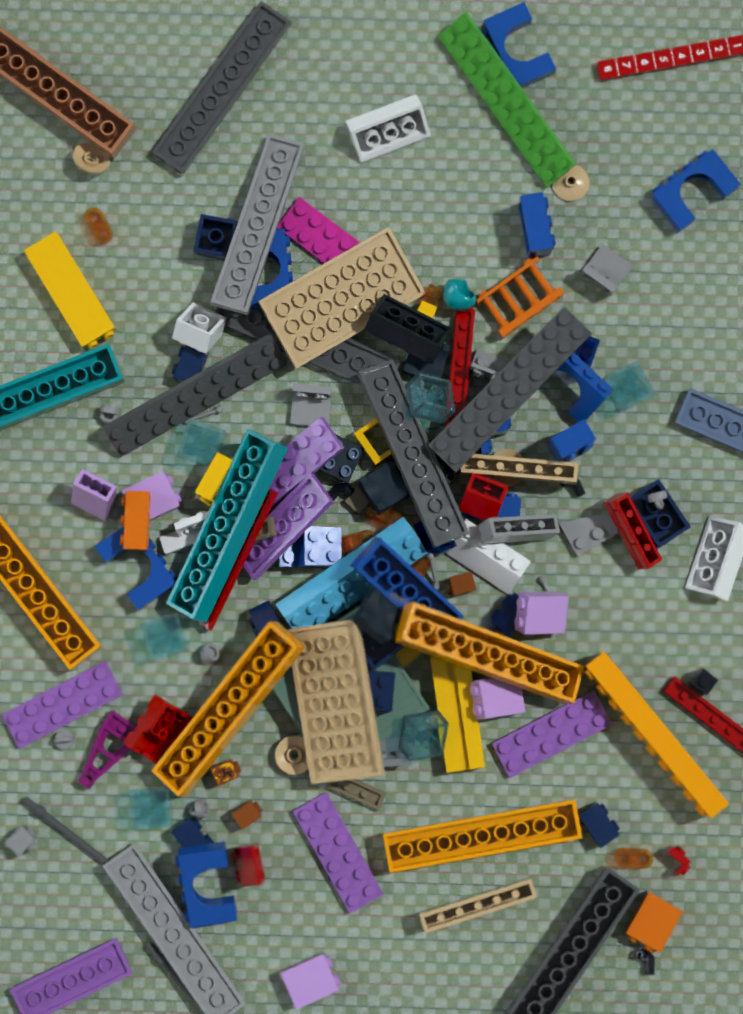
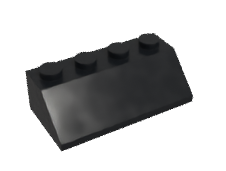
M383 294L371 312L364 328L370 334L432 365L452 329L386 294Z

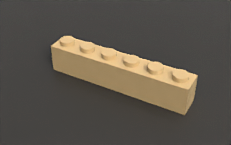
M474 454L461 467V475L476 473L484 477L576 485L578 463Z
M528 877L419 912V916L425 933H429L535 899L537 895L532 879Z

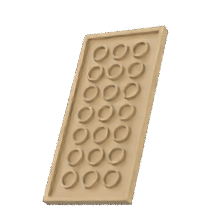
M387 227L257 302L296 369L364 330L371 312L383 294L407 305L426 293L390 227Z
M352 620L286 629L305 646V649L293 662L292 671L311 784L385 775L360 627Z

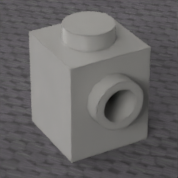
M23 825L5 844L16 855L22 856L26 851L29 853L37 845L35 841L38 838L35 836L36 832L29 825L27 827Z

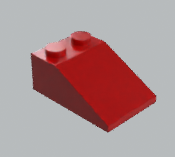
M258 842L234 847V852H231L233 863H237L238 871H235L237 882H241L242 886L263 885L266 879Z

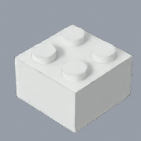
M192 303L176 320L172 339L207 354L221 338L226 317Z

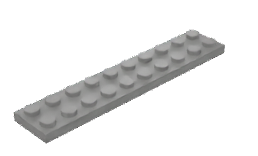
M268 134L210 302L211 305L248 315L305 148L304 143Z
M135 843L102 866L204 1014H234L246 1005L194 928L190 927V922H186L185 915Z

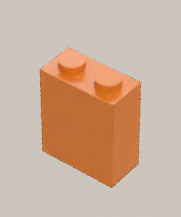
M646 891L624 932L628 934L627 939L637 944L638 941L644 943V948L652 953L658 951L661 953L683 911Z

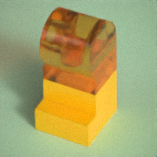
M430 284L418 311L434 318L444 289Z

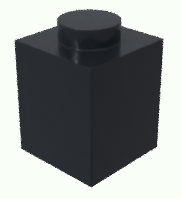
M701 668L688 684L703 696H707L719 680L704 668Z

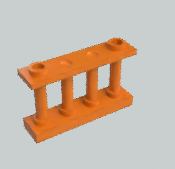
M538 256L534 259L532 257L528 258L522 263L524 266L488 292L484 290L476 296L478 298L476 305L479 306L481 303H484L500 325V330L497 334L501 339H504L542 312L565 293L561 287L557 289L552 288L536 267L540 260ZM528 270H530L546 292V297L541 301L539 298L536 299L520 277ZM512 281L517 284L531 303V308L527 311L521 310L506 290L505 286ZM497 292L501 294L515 313L513 321L509 322L504 319L490 300L491 296Z

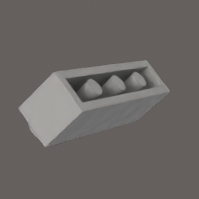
M556 514L488 518L479 525L482 544L549 540L560 533Z

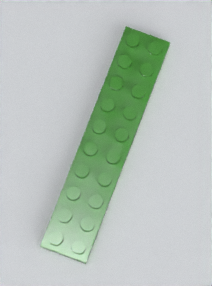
M468 12L463 13L438 37L546 188H548L577 164Z

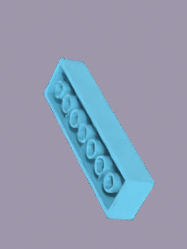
M404 517L376 535V537L386 542L409 565L427 554L418 536ZM374 537L276 604L291 628L325 624L374 589L350 566Z

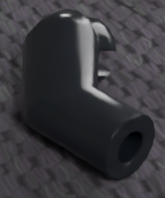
M577 478L576 485L560 483L563 487L567 485L573 487L577 497L585 494L579 478Z
M341 483L335 485L328 494L334 501L342 493L351 496L354 493V488L350 483Z
M639 948L636 951V957L645 964V974L654 975V955L645 948Z

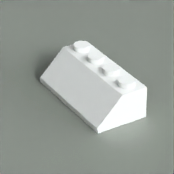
M416 94L346 121L351 140L361 163L431 136L423 106Z
M709 516L685 586L686 589L728 602L743 558L742 523Z
M466 519L465 524L469 534L452 541L444 553L509 595L531 561L504 543L482 544L479 527Z

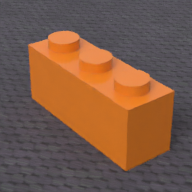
M126 491V495L122 496V507H125V515L121 516V526H124V534L120 536V545L123 546L124 550H149L150 492Z

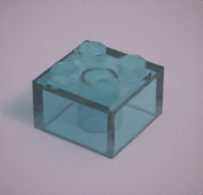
M635 361L603 378L614 390L609 396L618 414L655 396V392L639 361Z
M418 372L406 384L411 416L443 424L455 413L450 380Z
M188 419L177 456L181 459L209 467L216 453L221 452L227 433L223 429Z
M178 612L140 624L151 661H157L190 650Z
M438 710L404 715L398 746L399 750L408 761L443 756L448 721Z
M169 787L130 790L132 829L173 826L172 798Z

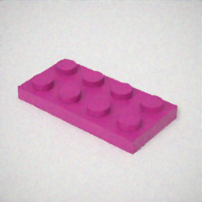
M300 197L277 227L279 230L285 229L286 235H289L291 239L323 263L360 243Z

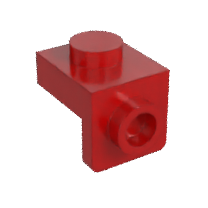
M670 845L666 852L680 863L674 874L677 876L685 875L690 869L689 864L691 861L684 856L686 852L678 845L676 847Z

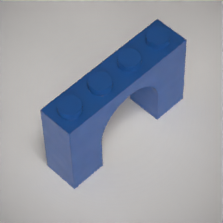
M525 2L483 20V27H481L483 35L486 38L488 37L491 46L522 89L550 77L556 72V67L549 52L529 61H518L510 57L505 49L504 42L511 33L530 25L532 22V17Z
M714 149L709 152L707 150L703 151L697 157L698 160L692 163L690 161L682 168L684 171L680 174L674 173L667 179L668 183L664 186L660 184L652 190L654 192L651 196L652 201L677 233H680L696 219L681 199L680 189L685 181L691 178H702L713 186L723 200L741 185Z
M285 229L276 230L268 257H271L278 263L280 267L279 275L273 282L257 286L249 311L262 310L257 301L293 281L292 271L288 272V265H292L291 253L287 254L286 247H290L289 235H285Z
M575 353L557 370L570 374L580 387L579 400L568 411L578 422L583 419L587 420L614 391L607 382L599 377Z
M124 527L95 546L107 564L128 551L124 550L123 546L120 545V536L124 534ZM150 538L149 550L143 552L150 559L151 573L144 583L127 594L139 611L171 590L178 579L172 569L168 571L165 567L167 562L161 554H156L154 551L156 546Z
M225 841L178 848V856H175L176 867H180L181 874H178L179 885H183L184 888L181 896L183 904L186 903L187 905L185 919L186 922H190V927L195 928L237 921L234 895L206 898L197 893L193 886V881L199 873L205 870L228 867Z

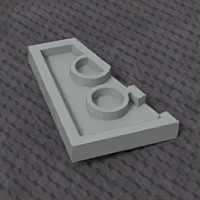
M609 513L558 523L576 556L583 554L619 533Z

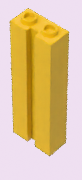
M57 231L23 250L84 350L87 348L88 350L93 349L98 345V340L102 338L107 340L115 335L114 332L117 331Z
M430 657L446 773L485 768L479 721L476 720V716L473 713L474 704L470 694V682L473 681L471 670L437 657Z

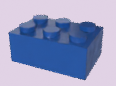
M543 192L522 195L519 198L518 208L527 257L550 256L556 242L554 234L550 233L552 220L551 216H547V208H549L548 199L543 196Z
M583 419L552 437L547 447L556 461L571 462L578 453L583 455L590 451L594 446L593 443L596 437L586 420Z

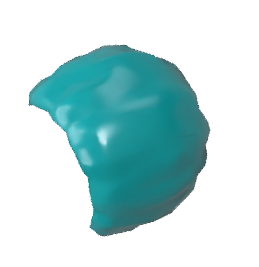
M450 279L444 287L443 301L449 309L463 312L471 309L476 304V295L470 291L466 280Z

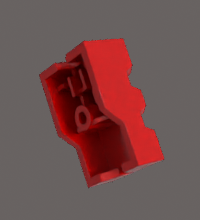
M154 694L147 705L148 711L145 715L139 717L137 720L138 726L135 731H130L123 744L157 764L166 749L174 743L193 717Z

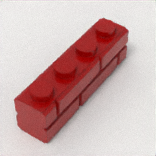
M628 492L617 493L603 502L615 526H617V530L632 559L635 560L634 563L638 570L649 569L663 560Z

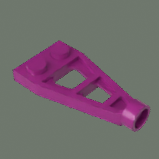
M112 710L101 725L83 774L77 781L86 788L91 789L97 779L131 751L129 747L122 744L116 752L109 753L104 748L106 737L109 734H113L124 742L130 731H135L137 726ZM99 752H102L109 758V761L101 769L93 765ZM86 775H90L92 777V780L86 777Z

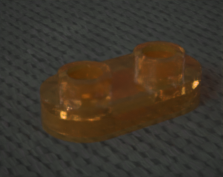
M95 207L89 208L85 212L84 219L98 243H109L113 238V231L100 209ZM93 216H98L97 221L91 220ZM106 232L107 236L102 238L100 234Z
M621 847L615 851L614 861L620 867L646 869L652 865L653 855L647 849ZM623 853L627 855L624 861L620 859V855ZM641 855L646 856V860L644 862H641L639 860V857Z

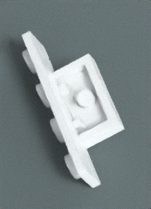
M209 511L198 512L195 516L182 518L174 523L176 531L160 537L164 553L168 555L192 546Z

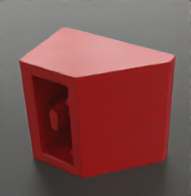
M472 473L459 510L484 521L488 518H497L509 486Z

